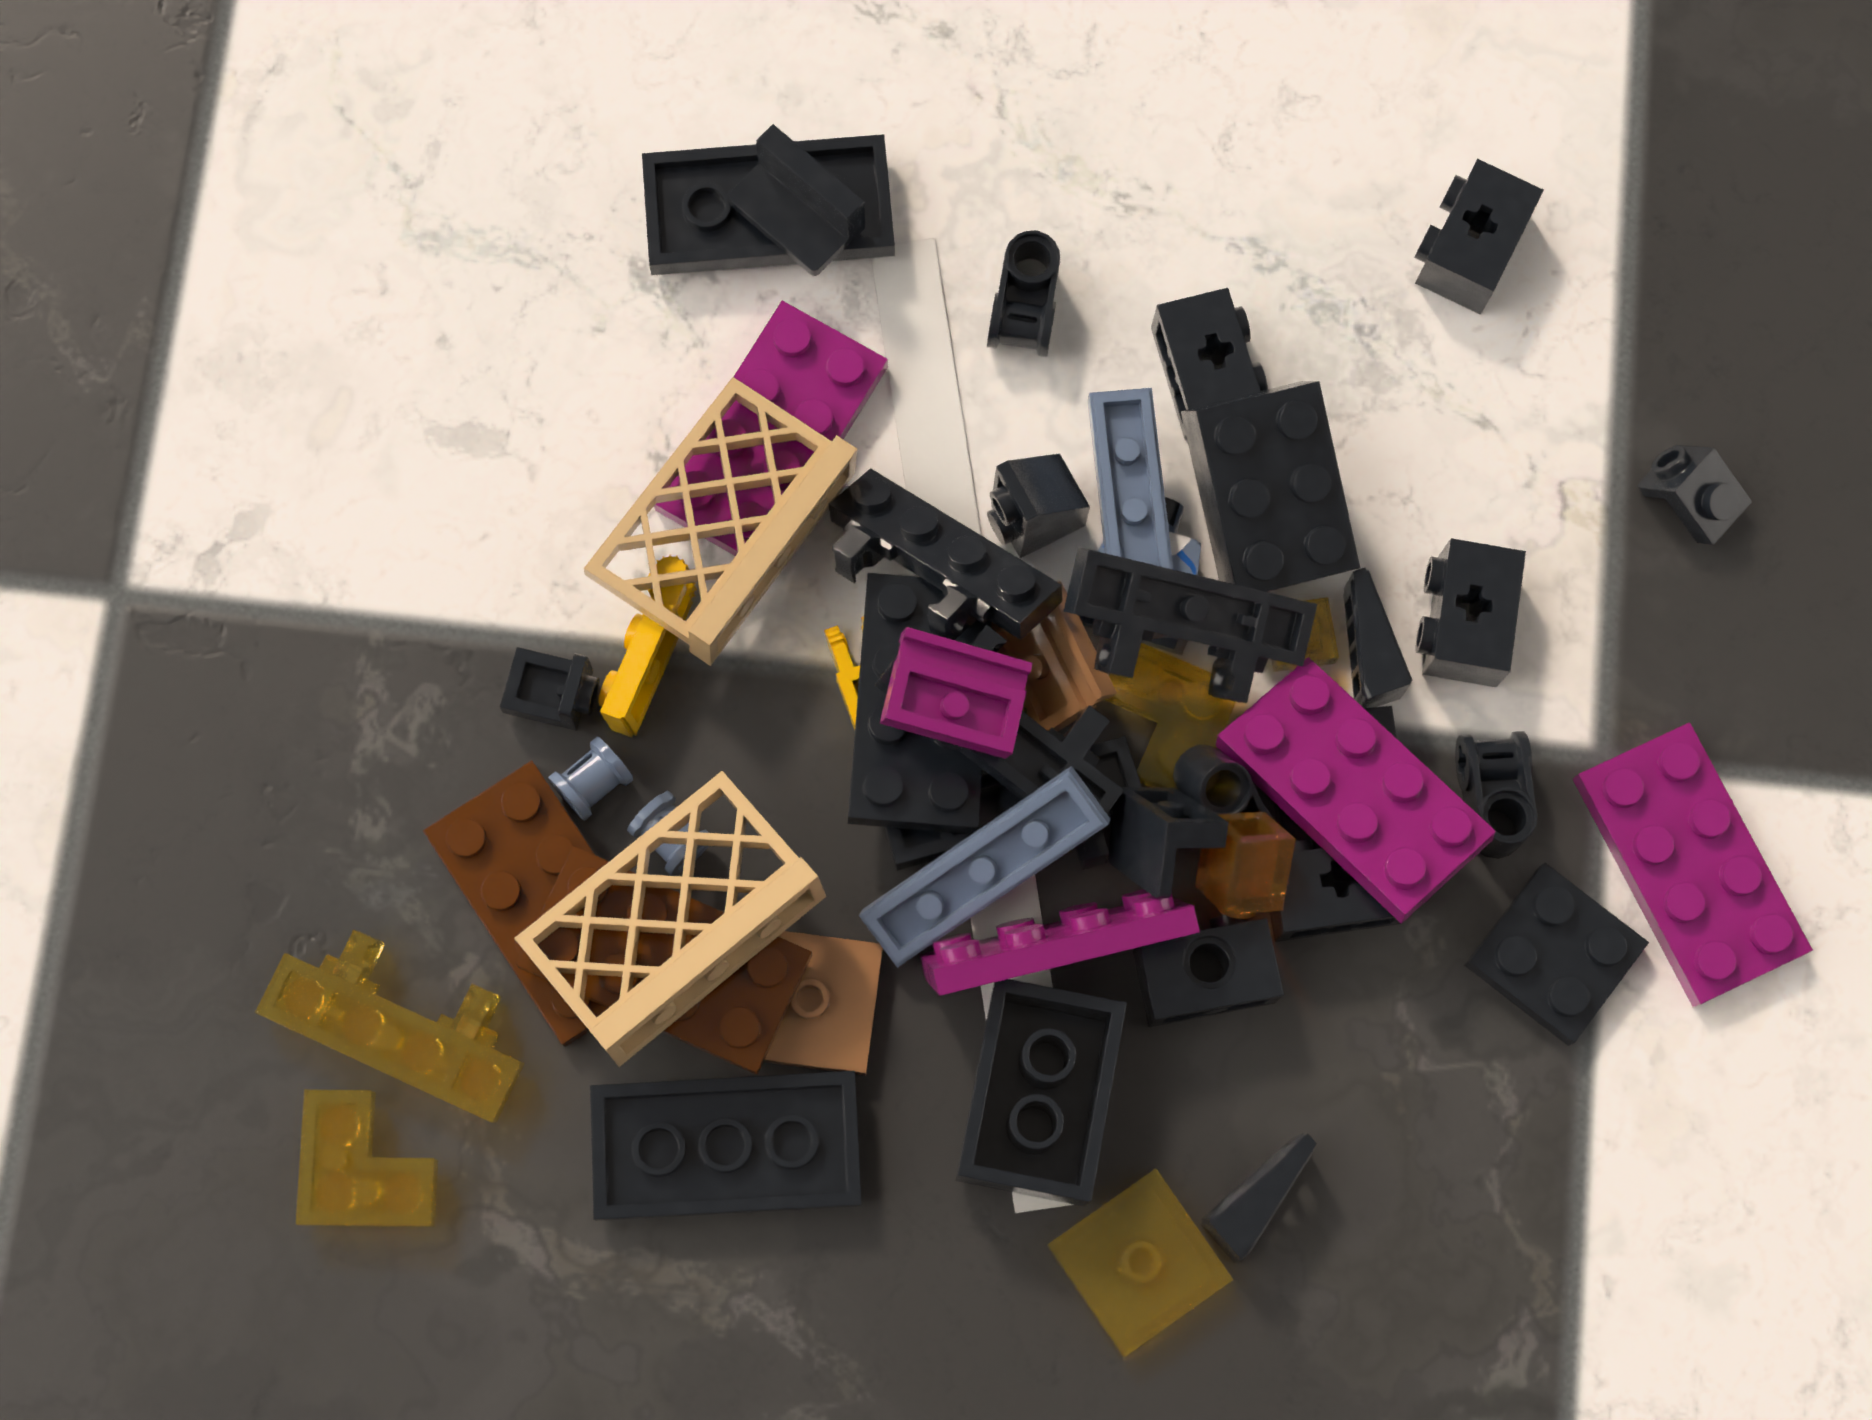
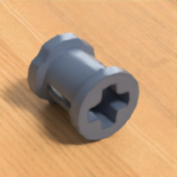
M598 736L590 742L591 750L564 773L561 774L555 771L548 777L554 789L583 821L592 815L591 807L618 784L627 786L633 781V776L627 767Z
M668 790L656 796L638 812L628 825L627 831L634 838L642 836L676 808L674 806L676 797ZM689 823L679 831L688 832ZM706 829L699 831L701 833H709ZM663 843L655 849L667 862L664 870L670 876H676L683 872L686 845ZM697 845L696 860L709 846Z

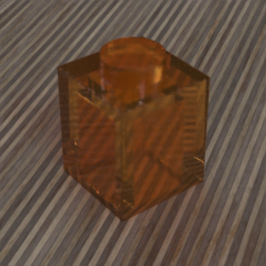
M1265 812L1217 814L1229 822L1226 848H1201L1195 887L1222 914L1229 917L1248 919L1254 917L1257 912L1283 911L1296 839Z

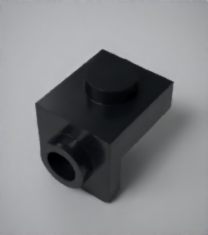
M1675 445L1663 451L1653 461L1650 472L1638 484V488L1644 496L1666 499L1695 541L1701 544L1714 545L1752 503L1715 448Z
M517 647L500 709L505 714L577 731L581 714L591 715L594 709L600 679L599 677L592 676L593 668L588 656L575 653L573 659L570 660Z

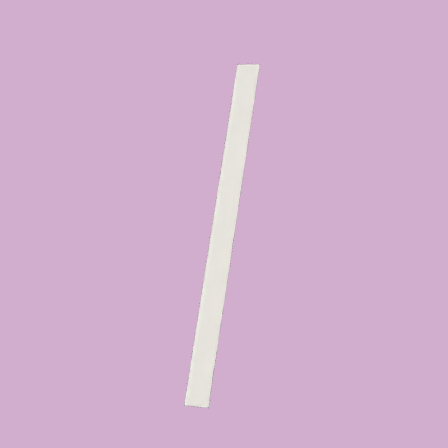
M935 238L895 243V256L871 258L885 356L888 359L887 370L905 489L981 535ZM982 769V775L988 774ZM1035 875L970 918L974 940L998 936L997 925L1017 919L1034 918L1035 924H1043ZM1050 969L1010 978L1011 980L1053 988ZM994 983L981 985L986 1019ZM1012 1192L1015 1213L1074 1205Z

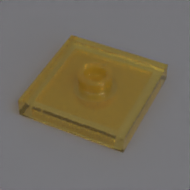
M1157 1169L1148 1173L1047 1244V1247L1122 1357L1129 1355L1233 1280Z

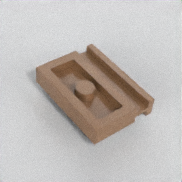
M1063 584V602L1022 640L993 622L991 624V628L1007 640L997 653L1033 663L1025 686L1024 712L1046 730L1053 727L1056 731H1060L1077 720L1078 713L1088 705L1095 708L1097 707L1096 704L1117 694L1108 674L1094 669L1097 652L1079 616L1063 612L1067 597Z

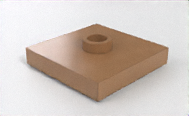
M784 931L778 937L812 951V958L764 1062L834 1072L855 1071L857 1075L866 1076L883 953L882 946L879 943Z

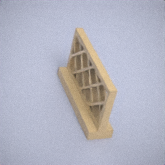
M732 377L586 564L584 574L689 644L690 653L711 666L829 509L828 504L842 492L854 476L857 448L837 435L833 441L827 439ZM737 401L758 415L760 432L725 437L721 419L733 403ZM767 421L779 429L769 430ZM715 428L717 438L705 440ZM797 440L814 451L803 467L776 471L772 443ZM763 445L768 472L732 478L727 450ZM720 452L724 479L688 485L685 465L692 456ZM679 476L680 486L669 487L674 479ZM790 483L781 495L779 484ZM771 486L774 506L768 514L740 519L735 491ZM727 492L732 520L695 526L690 498ZM683 499L688 527L650 533L647 514L656 503ZM641 523L643 534L631 536ZM755 530L746 543H744L742 532ZM734 533L738 550L734 559L729 564L703 568L698 539ZM690 540L695 569L658 575L653 546ZM646 547L650 576L623 580L606 569L619 551ZM718 579L707 593L705 581ZM698 582L701 602L685 621L663 606L660 588ZM653 589L655 601L641 591Z
M721 771L514 939L620 1067L822 901L826 894L818 875L802 857L798 858L727 775ZM724 795L737 810L734 834L699 832L701 812ZM746 821L759 836L745 835ZM689 823L688 832L679 831ZM663 843L686 845L682 876L649 875L650 853ZM697 845L732 847L729 879L693 877ZM743 848L771 849L784 864L764 881L740 880ZM637 865L636 874L627 873ZM611 885L634 886L630 919L596 917L598 895ZM646 887L681 889L677 922L642 920ZM692 890L727 892L725 913L712 924L688 922ZM738 892L749 893L737 903ZM585 907L584 916H574ZM559 927L582 928L577 962L549 960L538 947V944ZM594 929L628 931L624 965L589 962ZM640 932L675 934L672 957L659 967L636 965ZM686 935H697L685 945ZM560 973L576 974L574 989ZM587 975L622 977L619 1000L596 1017L584 1003ZM634 978H645L633 988Z

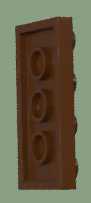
M531 760L427 827L423 832L556 1037L566 1047L589 1032V1029L550 982L521 970L515 965L523 949L514 938L538 919L572 846L593 855L595 854ZM584 998V1003L596 1017L608 1009Z
M572 846L538 919L609 861ZM611 885L598 895L596 917L630 919L634 886ZM646 887L642 920L677 922L680 893L670 888ZM691 898L688 922L712 924L724 912ZM585 907L574 916H584ZM559 927L540 942L538 947L549 960L577 962L582 928ZM594 929L589 962L624 965L628 931ZM640 932L636 965L661 966L672 957L675 934ZM686 935L685 945L697 935ZM775 938L662 1033L758 1075L812 958V951L783 938ZM522 950L515 965L521 970L548 981L526 952ZM560 973L574 989L576 974ZM587 975L584 998L609 1008L620 998L622 977ZM634 978L633 988L645 978Z

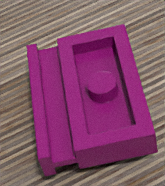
M906 627L900 635L897 659L894 661L880 724L1004 759L1012 755L1026 696L1025 686L1027 677L1031 672L1033 663Z

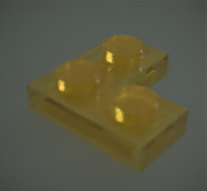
M1144 643L1140 645L1133 678L1109 674L1117 694L1104 700L1157 723L1137 773L1140 783L1147 786L1176 788L1173 774L1175 764L1180 755L1188 748L1198 744L1217 748L1215 746L1217 735L1225 729L1236 702L1216 698L1208 694L1211 672Z
M304 1089L296 1225L435 1227L438 1160L435 1158L372 1157L375 1092L371 1090Z

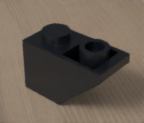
M1060 453L1007 460L996 466L993 491L989 493L992 510L987 512V517L1000 543L1006 545L1011 542L1019 558L1086 526L1090 505Z

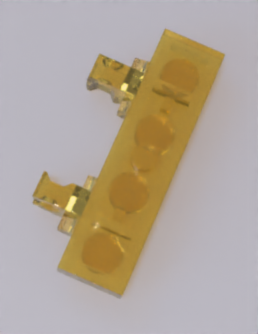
M353 930L340 958L337 959L327 954L319 968L284 953L255 1011L256 1014L491 1123H497L525 1064L493 1049L499 1033L489 1029L488 1026L501 1000V996L479 985L471 984L455 1019L441 1014L438 1021L435 1022L376 995L380 985L368 980V977L372 974L385 943L368 934Z

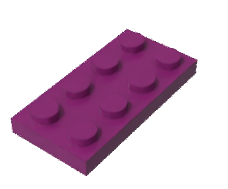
M782 300L733 377L827 439L833 441L836 435L842 439L845 438L886 372L888 359ZM737 401L733 403L721 419L725 437L760 432L758 415ZM767 421L769 430L779 429ZM715 428L705 440L717 438ZM797 440L772 443L776 471L803 467L814 453V451ZM763 445L727 450L732 478L768 472ZM720 452L692 456L685 465L688 485L724 479ZM679 476L674 479L669 487L680 486ZM790 483L779 484L781 495ZM771 486L735 491L740 519L767 515L774 506ZM727 492L690 498L695 526L732 520ZM683 499L656 503L654 505L655 511L683 527H688ZM755 530L742 532L744 543H746ZM734 533L704 538L734 556L738 553Z
M1309 657L1304 660L1303 667L1297 666L1217 735L1215 746L1245 767L1251 775L1252 781L1401 924L1492 842L1496 833L1485 820Z
M1690 722L1583 771L1572 779L1693 1008L1813 951Z
M1142 889L1122 895L1123 906L1098 909L1097 903L1093 902L1062 909L1059 911L1061 921L1044 925L1035 924L1034 918H1023L1005 922L996 926L998 936L972 940L971 933L943 937L933 942V952L920 954L925 980L940 996L1199 933L1200 930L1193 905L1173 897L1172 893L1170 898H1155Z

